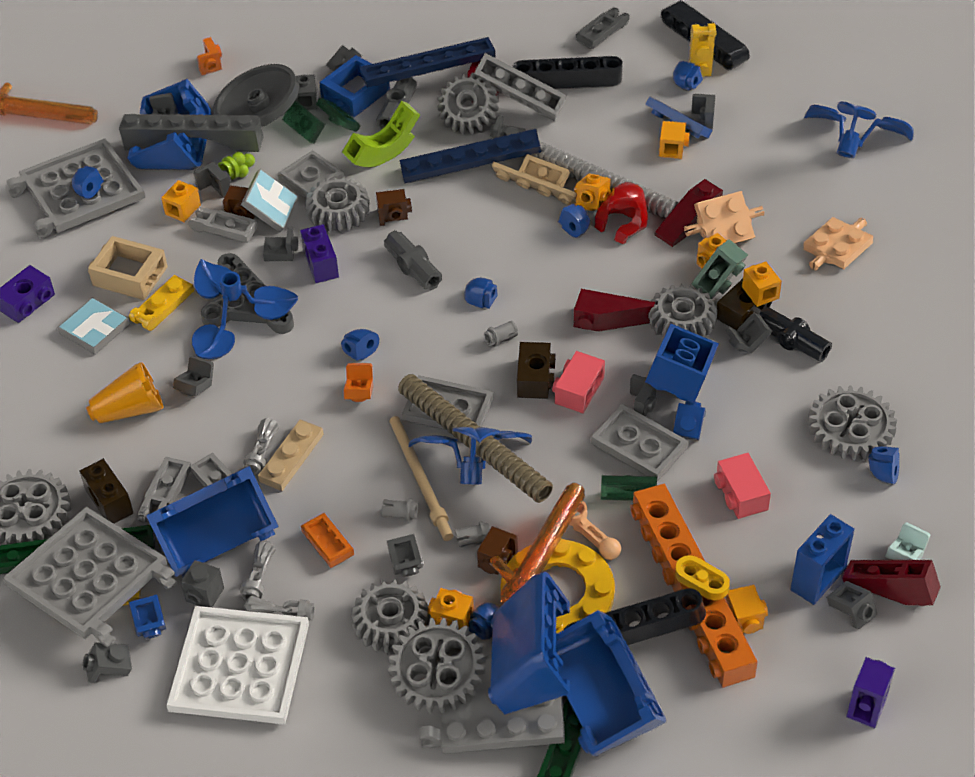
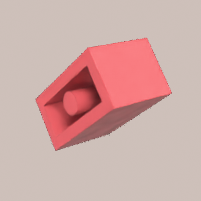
M576 351L572 359L566 361L561 377H557L553 383L552 392H555V404L584 414L604 379L605 360Z
M749 453L718 461L717 473L714 474L716 486L718 489L723 490L728 508L730 510L733 509L738 519L769 509L771 493Z

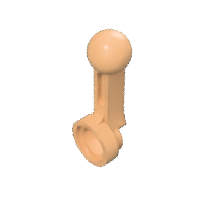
M570 498L561 503L559 508L561 519L566 524L573 526V530L580 532L594 544L604 559L613 560L620 555L621 545L619 541L615 538L607 537L587 519V505L583 500ZM573 511L580 513L577 516L567 515L568 513Z

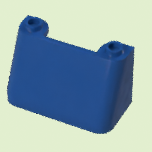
M188 79L144 96L140 108V114H153L150 97L171 93L177 106L178 114L212 115L208 103ZM174 132L167 135L166 140L145 149H141L139 146L130 148L127 159L137 169L192 170L202 164L207 139L187 137L184 132L177 135Z
M250 466L146 515L172 570L175 572V577L179 575L184 577L194 560L204 563L251 539L258 537L260 541H263L275 535L274 529L279 527Z
M547 572L531 577L494 612L491 619L493 629L491 687L488 688V695L494 705L496 704L504 715L570 694V682L568 679L562 680L558 670L559 667L563 666V661L556 653V617L570 613V602Z
M597 610L556 634V653L563 661V666L558 669L562 680L568 679L570 682V694L566 696L583 727L580 729L581 736L578 739L587 754L591 753V755L597 756L667 722L627 643L610 616Z

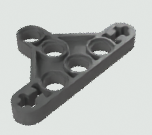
M226 253L218 258V265L224 266L231 271V266H234L233 271L238 273L240 277H248L246 281L241 282V285L246 286L248 293L266 286L236 254ZM243 293L235 300L240 302L238 306H227L226 323L228 321L265 323L278 334H286L294 327L293 315L290 310L279 318L280 321L278 319H263L255 313V304H251ZM221 294L218 295L216 300L208 303L201 309L204 325L221 326L223 296ZM210 313L219 314V316H217L216 318L207 317V315Z

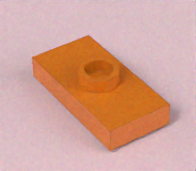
M325 513L301 525L302 533L330 568L355 555L352 546Z

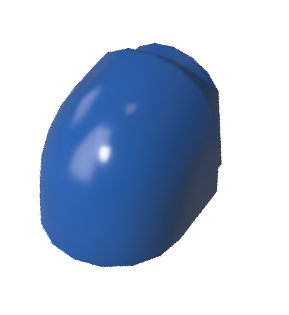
M678 62L673 71L675 84L688 91L695 89L703 80L700 67L690 62Z
M84 166L75 172L72 178V187L77 195L90 199L99 191L104 180L97 168Z
M572 204L562 209L558 223L562 225L561 228L570 236L577 238L588 230L590 218L582 206Z
M482 277L472 279L466 285L464 292L467 303L482 309L483 307L489 309L498 296L497 285L493 284L492 280Z
M356 329L345 334L344 339L341 341V346L348 356L358 361L372 355L378 348L380 339L379 335L371 330Z
M883 446L873 448L872 453L868 457L870 471L878 480L889 484H896L899 475V448Z
M491 602L478 606L470 615L468 630L473 634L475 633L482 640L492 638L491 619L494 612L500 606Z

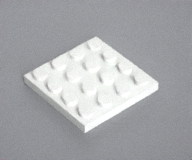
M195 606L167 702L168 712L286 724L309 627L308 617Z

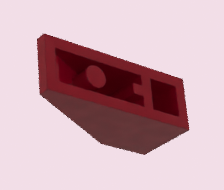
M706 179L702 180L685 194L657 228L655 236L671 247H674L687 237L685 233L688 231H684V227L697 224V213L694 204L723 196V190Z
M581 288L574 308L573 327L599 332L649 324V312L654 307L655 302Z
M850 560L842 577L843 583L848 581L871 591L873 594L903 605L933 606L941 588L932 560Z

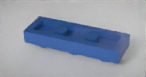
M650 96L645 104L652 108V114L662 119L665 115L670 118L669 121L686 123L687 133L698 139L700 135L709 138L713 131Z

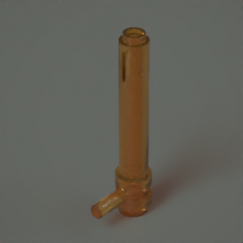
M8 82L4 83L0 88V115L3 116L13 114L82 124L96 123L98 118V111L92 106L9 96L8 93L11 91L12 85Z
M571 483L564 488L518 568L512 571L499 555L494 556L490 560V564L506 581L501 591L502 596L500 600L502 604L531 577L543 572L585 498V490L581 485Z

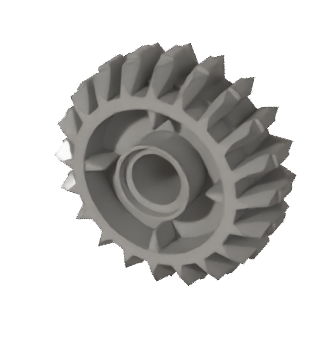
M466 73L462 74V79L454 76V83L447 81L448 89L441 88L443 95L438 96V101L441 104L437 106L441 112V119L445 120V125L447 127L452 125L451 128L454 132L460 128V132L463 135L467 129H469L470 134H474V128H478L482 132L483 124L490 127L488 119H495L496 115L494 112L499 110L496 104L499 102V98L496 96V89L491 87L492 84L488 81L483 82L480 77L476 79L474 73L470 75V78L467 77ZM468 100H472V101H473V104H472L471 106H469V107H464V106H463V104H464L466 101H468Z
M345 176L342 179L334 177V180L325 178L324 183L317 182L316 187H311L310 192L307 193L305 208L308 218L314 223V226L324 224L325 229L328 228L330 232L338 229L341 233L342 229L350 230L351 226L358 227L359 222L365 221V217L369 213L370 198L366 188L362 187L361 182L355 183L354 179L346 180Z
M682 284L680 287L671 285L669 290L662 288V291L656 293L654 299L651 300L655 302V305L649 312L650 325L652 329H655L656 335H662L663 339L670 324L702 337L710 335L716 325L717 310L714 300L710 299L709 293H703L702 288L695 290L692 285L689 288L684 287Z
M395 578L392 584H386L382 580L381 586L377 587L372 583L370 591L362 590L361 598H356L355 607L352 610V625L356 630L358 639H363L366 647L372 645L375 652L383 647L384 651L388 654L393 645H402L399 635L410 636L408 627L413 628L415 631L419 630V621L425 627L429 625V604L425 601L423 593H418L416 585L409 588L406 581L398 585Z

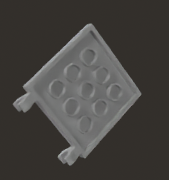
M105 138L19 171V177H13L6 181L8 186L13 188L9 190L13 198L20 196L28 188L46 215V218L33 222L40 239L47 238L54 229L57 233L145 198L143 189ZM84 166L97 168L104 180L99 191L90 199L77 195L72 187V178L75 172Z
M85 507L3 577L6 586L84 639L93 634L105 647H108L116 639L110 634L113 631L112 627L104 622L153 577L167 590H170L177 584V581L172 578L175 572L167 567L168 563L165 556L88 507Z
M492 639L477 640L476 642L481 643L483 651L480 654H484L486 662L481 664L485 667L486 673L478 675L482 680V685H473L476 695L473 696L466 693V704L460 700L455 701L456 710H453L449 704L445 705V711L442 713V729L433 726L419 727V739L422 740V747L433 748L442 746L443 754L565 743L562 697L505 715L496 704L494 705L491 702L488 688L491 687ZM431 648L421 649L420 653H427ZM453 649L447 655L451 657L456 656L461 650ZM438 651L437 665L442 663L439 656L440 651ZM447 677L443 680V684H452L456 681V678Z

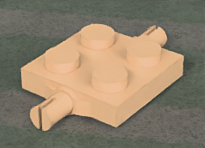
M742 191L694 204L697 213V224L685 226L684 231H688L685 233L687 237L700 233L703 238H708L719 233L725 240L730 239L733 243L755 238L751 224L752 218L764 216V211H761L763 207L759 206L748 209Z
M835 217L827 221L804 242V250L816 257L809 262L810 268L817 270L823 263H828L845 269L873 244V235L861 230L867 225L864 218L862 220V217H860L851 225Z

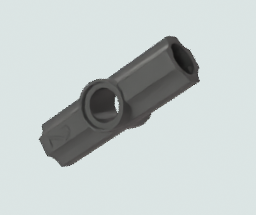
M412 77L401 79L395 83L392 89L387 91L386 102L376 119L378 127L383 129L388 124L401 101L409 103L417 88L416 80Z
M394 230L388 234L384 240V247L397 259L401 271L405 275L411 274L424 289L431 291L437 288L438 284L442 281V274L429 261L424 248L420 245L414 246L402 232Z

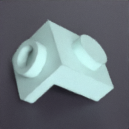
M907 522L904 523L898 538L888 548L885 557L890 560H920L929 541L930 533Z

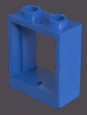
M355 55L319 82L321 100L355 118L390 90V82L368 88L365 85L356 93L343 88L344 85L356 76L362 77L360 74L361 66L372 64Z
M830 514L797 550L790 590L815 605L846 570L855 528Z

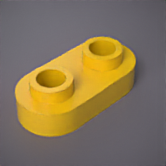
M684 556L677 561L675 576L681 584L688 588L696 589L702 596L710 600H720L727 596L730 580L723 571L696 556Z

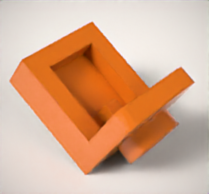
M211 37L203 39L205 53L197 56L201 75L222 70L220 46L218 44L215 45Z
M348 363L346 366L347 380L344 387V399H351L354 402H363L366 399H371L373 391V365L371 363Z

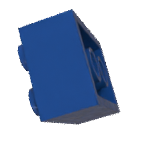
M670 324L645 382L657 390L670 392L683 401L695 403L719 343Z

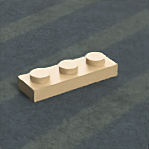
M300 419L259 473V482L283 491L324 435L323 428Z

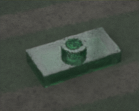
M322 97L318 99L316 105L329 115L328 120L355 132L359 130L360 123L335 102Z
M296 101L286 111L282 119L307 141L314 144L326 125Z
M601 475V500L633 501L634 492L657 486V477Z

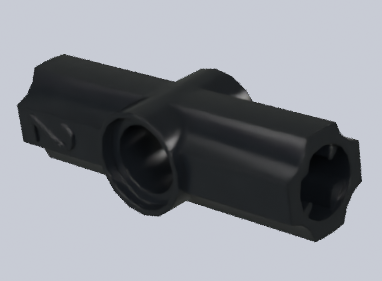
M766 306L760 311L759 315L772 330L771 334L777 337L778 343L784 349L792 351L796 348L821 362L827 358L832 349V342L810 331L806 321L799 317L791 320Z

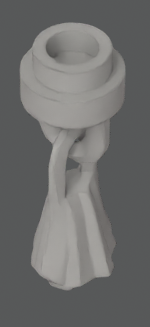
M272 418L261 420L258 425V435L253 452L247 454L243 462L244 468L250 466L254 475L259 474L265 467L266 460L263 458V453L267 450L271 438L279 429L278 423Z
M267 540L259 541L255 546L252 571L248 580L242 583L240 589L242 598L245 601L251 596L258 598L263 596L262 576L265 573L268 561L276 551L274 545Z
M251 596L244 603L246 611L270 614L282 612L283 615L308 617L310 621L313 620L315 613L314 603L303 599L300 601L290 600L285 602L283 606H276L270 601ZM290 607H298L297 614L288 613L292 611Z

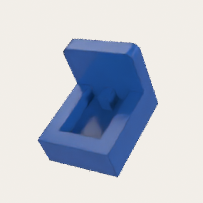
M686 401L685 404H678L673 429L675 434L684 438L700 440L703 420L706 415V409L701 407V403Z
M158 595L129 602L137 636H144V639L160 636L161 630H165L166 625Z

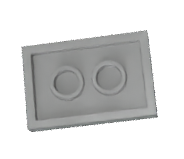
M418 375L417 378L431 387L433 391H436L445 400L449 401L450 404L477 423L478 426H483L494 398L493 391ZM408 399L402 412L403 421L444 429Z
M624 404L591 436V444L655 481H658L685 452L689 442Z

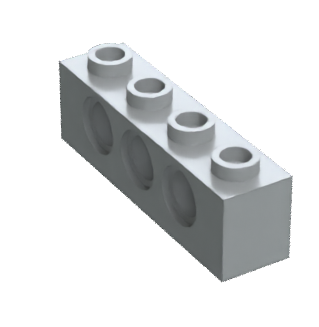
M486 53L474 73L476 79L480 77L483 82L488 81L496 91L554 121L567 95Z

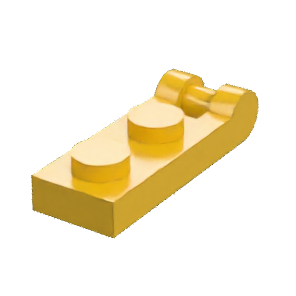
M709 23L707 26H700L699 24L691 26L689 62L700 67L702 77L712 75L714 41L716 37L715 23Z
M173 275L139 308L135 307L130 311L129 320L135 324L141 323L143 328L152 331L194 292L193 284Z

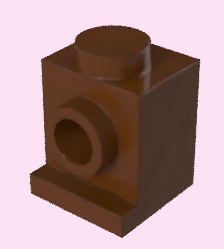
M230 185L223 199L224 212L255 219L256 216L241 206L248 188Z
M404 189L376 192L380 226H385V222L408 219L407 213L412 212L411 199L406 198Z
M492 526L477 550L478 568H481L486 573L499 575L503 566H506L512 559V555L514 556L518 553V536Z

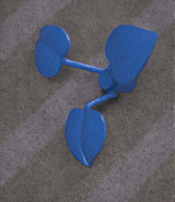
M840 101L837 104V109L841 113L853 116L850 130H846L845 134L844 122H846L847 118L839 114L835 109L821 105H811L804 116V119L824 118L838 121V142L840 143L837 154L847 158H855L858 147L862 148L863 142L876 126L901 134L910 141H912L914 136V130L909 123L891 117L875 119L876 113L873 110L864 106H855L845 101ZM857 118L875 119L860 139V134L854 131Z
M201 259L194 275L195 290L200 296L207 299L215 298L221 294L223 296V308L220 328L208 324L199 327L194 332L192 346L196 356L202 359H216L232 350L235 343V335L230 331L224 330L226 327L228 301L237 300L243 293L251 304H255L254 311L259 317L273 320L281 318L288 313L298 301V295L280 287L263 286L255 290L254 298H252L246 286L241 285L238 273L224 266L212 264Z
M472 427L453 428V432H459L471 437L470 456H464V461L461 459L457 445L458 439L442 435L421 436L412 439L409 442V447L419 442L443 443L452 447L457 460V468H461L460 484L480 485L482 484V469H485L486 461L481 459L480 462V457L475 456L476 440L481 442L486 437L492 435L497 440L502 438H521L531 444L532 435L523 432L500 431L487 427L475 429Z

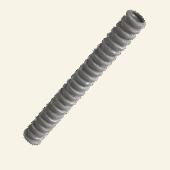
M540 142L541 153L531 155L568 169L570 172L569 176L573 179L576 178L578 181L587 174L611 178L610 193L619 184L625 182L633 183L630 180L627 181L626 178H621L612 172L608 173L605 169L602 170V168L589 164L587 161L583 162L582 159H577V157L571 156V154L565 153L562 150L559 151L557 148H553L543 142ZM640 186L645 194L647 211L652 212L654 215H659V217H665L666 219L678 204L676 200L672 201L669 197L665 198L664 195H659L658 192H653L651 189L646 190V187Z

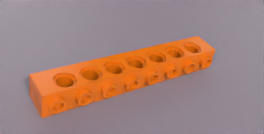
M665 483L634 492L633 504L630 505L631 514L634 520H639L641 524L643 539L645 542L649 541L652 546L651 551L654 561L660 563L663 568L662 573L665 583L668 586L671 585L674 592L688 589L687 586L681 584L676 579V560L688 555L696 556L703 561L705 560ZM702 596L706 609L705 619L700 624L688 627L690 631L694 630L697 636L699 651L702 655L706 654L709 660L708 665L713 678H718L722 688L755 678L758 661L725 598L710 600ZM689 605L685 609H693L697 605Z

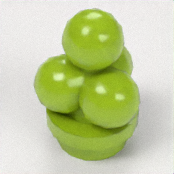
M235 152L232 157L227 156L219 162L218 167L222 171L225 170L231 180L237 177L244 178L248 175V167L254 165L255 158L249 153Z

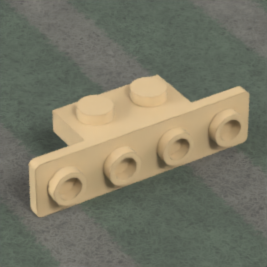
M528 154L519 171L496 162L492 164L496 176L503 181L508 182L510 179L524 189L531 187L543 196L550 197L552 195L557 197L564 204H576V192L563 188L570 175L569 170Z

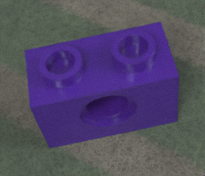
M324 224L300 230L303 252L315 284L339 278L337 257Z
M31 265L27 266L0 287V312L15 322L20 323L55 295L50 277Z
M865 657L853 687L847 718L876 728L888 697L895 671L894 667L887 665L883 661Z

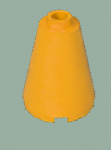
M143 362L132 366L89 399V406L86 409L92 421L97 420L99 423H105L157 412L164 408L158 389H155L152 383L154 380Z

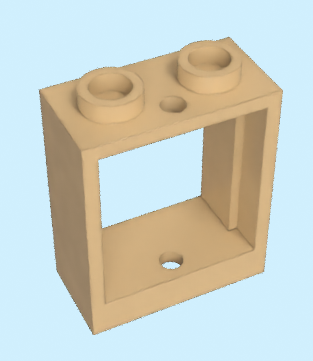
M111 236L108 242L102 246L95 260L89 264L88 273L90 274L92 285L95 287L145 300L168 266L163 249ZM118 256L144 263L135 277L109 270Z

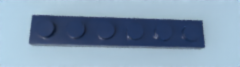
M489 37L361 66L360 74L368 88L482 60L485 53L495 58L496 50Z
M532 129L399 161L405 184L493 164V162L497 163L519 158L527 154L541 153V146L537 130Z

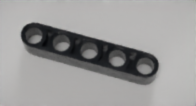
M682 0L661 10V18L664 24L688 42H690L692 25L707 26L709 23H714ZM715 24L716 37L713 60L728 70H732L749 60L750 53L746 45Z
M616 56L520 60L513 64V68L554 89L617 86L622 82L623 61Z
M688 588L609 611L605 614L613 619L627 645H631L698 625L705 619L706 609L700 592L696 589ZM689 605H697L693 609H685ZM668 613L667 616L658 618L660 614ZM578 621L572 622V623L568 624V625L564 628V630H565L566 628L570 627L571 625L577 623ZM639 621L637 625L629 626L632 622Z

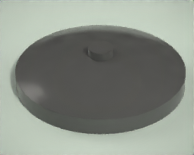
M266 64L252 68L234 78L223 88L215 100L213 113L214 115H259L261 127H264L278 119L291 107L299 92V81L292 69L282 64Z

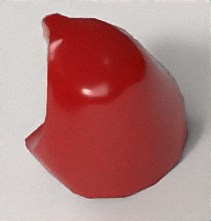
M631 182L615 186L610 195L600 205L595 216L594 227L600 232H604L608 217L613 213H621L632 218V221L621 225L617 229L614 241L625 244L630 236L645 229L648 222V213L643 189Z

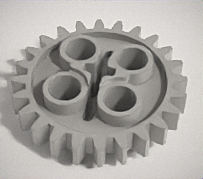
M849 385L848 391H844L841 386H838L837 393L828 389L827 396L820 394L819 401H813V407L810 408L808 420L810 435H815V443L823 441L821 449L832 448L831 455L841 452L842 459L847 454H851L853 460H856L857 455H861L866 460L868 453L871 454L873 448L886 447L892 444L897 419L894 418L895 411L889 410V402L881 403L883 396L872 397V390L865 394L863 393V387H860L858 391H854L853 387ZM860 409L858 418H855L857 411ZM847 427H849L848 433L845 437H843V435H845Z
M28 469L26 475H22L20 470H18L16 477L12 478L7 474V481H0V544L5 540L7 544H13L14 542L20 543L35 541V539H45L44 535L53 536V529H61L63 527L61 521L69 519L67 512L71 511L69 504L71 499L66 485L61 483L59 477L54 479L51 472L44 476L43 471L39 470L36 475H33L32 470Z
M430 618L429 626L426 627L419 621V630L415 631L413 628L408 627L410 636L399 635L402 645L392 646L396 654L389 656L390 664L394 665L388 668L390 676H394L391 679L393 687H398L396 691L399 697L405 695L404 699L407 705L415 701L418 711L424 704L427 706L429 713H432L434 706H439L440 712L444 713L445 705L447 704L453 710H456L455 701L460 700L466 704L465 694L468 693L475 696L476 692L473 685H482V680L478 676L486 673L485 667L481 665L486 662L484 654H480L483 651L481 643H476L477 637L475 633L468 636L469 630L466 625L458 630L459 626L456 620L450 626H447L445 618H442L440 625H436L434 619ZM440 641H443L442 646H441V650H440V653H439V656H440V659H441V662H442V663H438V665H437V661H438V659H437V658H438V650H437V649H438V643H439ZM424 646L432 647L427 653L418 652ZM453 649L461 650L456 656L451 657L447 655ZM436 665H437V670H436V671H437V673H436V680H437L436 688H435V689H431V687H432V685H433L434 678H435V673H434L433 667H436ZM423 673L427 675L422 681L413 680L418 674ZM447 677L456 678V681L452 684H443V680Z

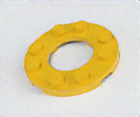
M554 539L531 544L514 555L503 571L500 585L503 604L537 572L549 570L552 566H558L559 568L562 566L569 567L583 578L586 586L585 594L577 604L570 607V613L556 617V633L563 631L568 624L582 620L597 610L603 613L611 611L614 603L615 581L609 565L596 551L578 542Z

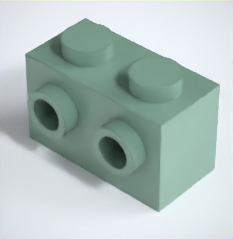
M728 239L715 250L691 285L696 289L702 288L703 293H709L710 299L714 298L718 293L723 295L732 285V282L729 281L732 276L737 277L746 265L743 262L748 254Z

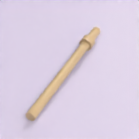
M394 416L389 422L430 509L429 516L432 523L438 527L443 540L449 541L454 535L448 524V515L445 509L440 507L413 446L409 447L410 440L400 418Z

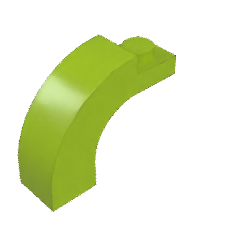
M401 101L390 121L381 131L370 136L353 133L342 153L354 165L361 167L379 166L398 156L415 137L411 130L420 114L408 103Z

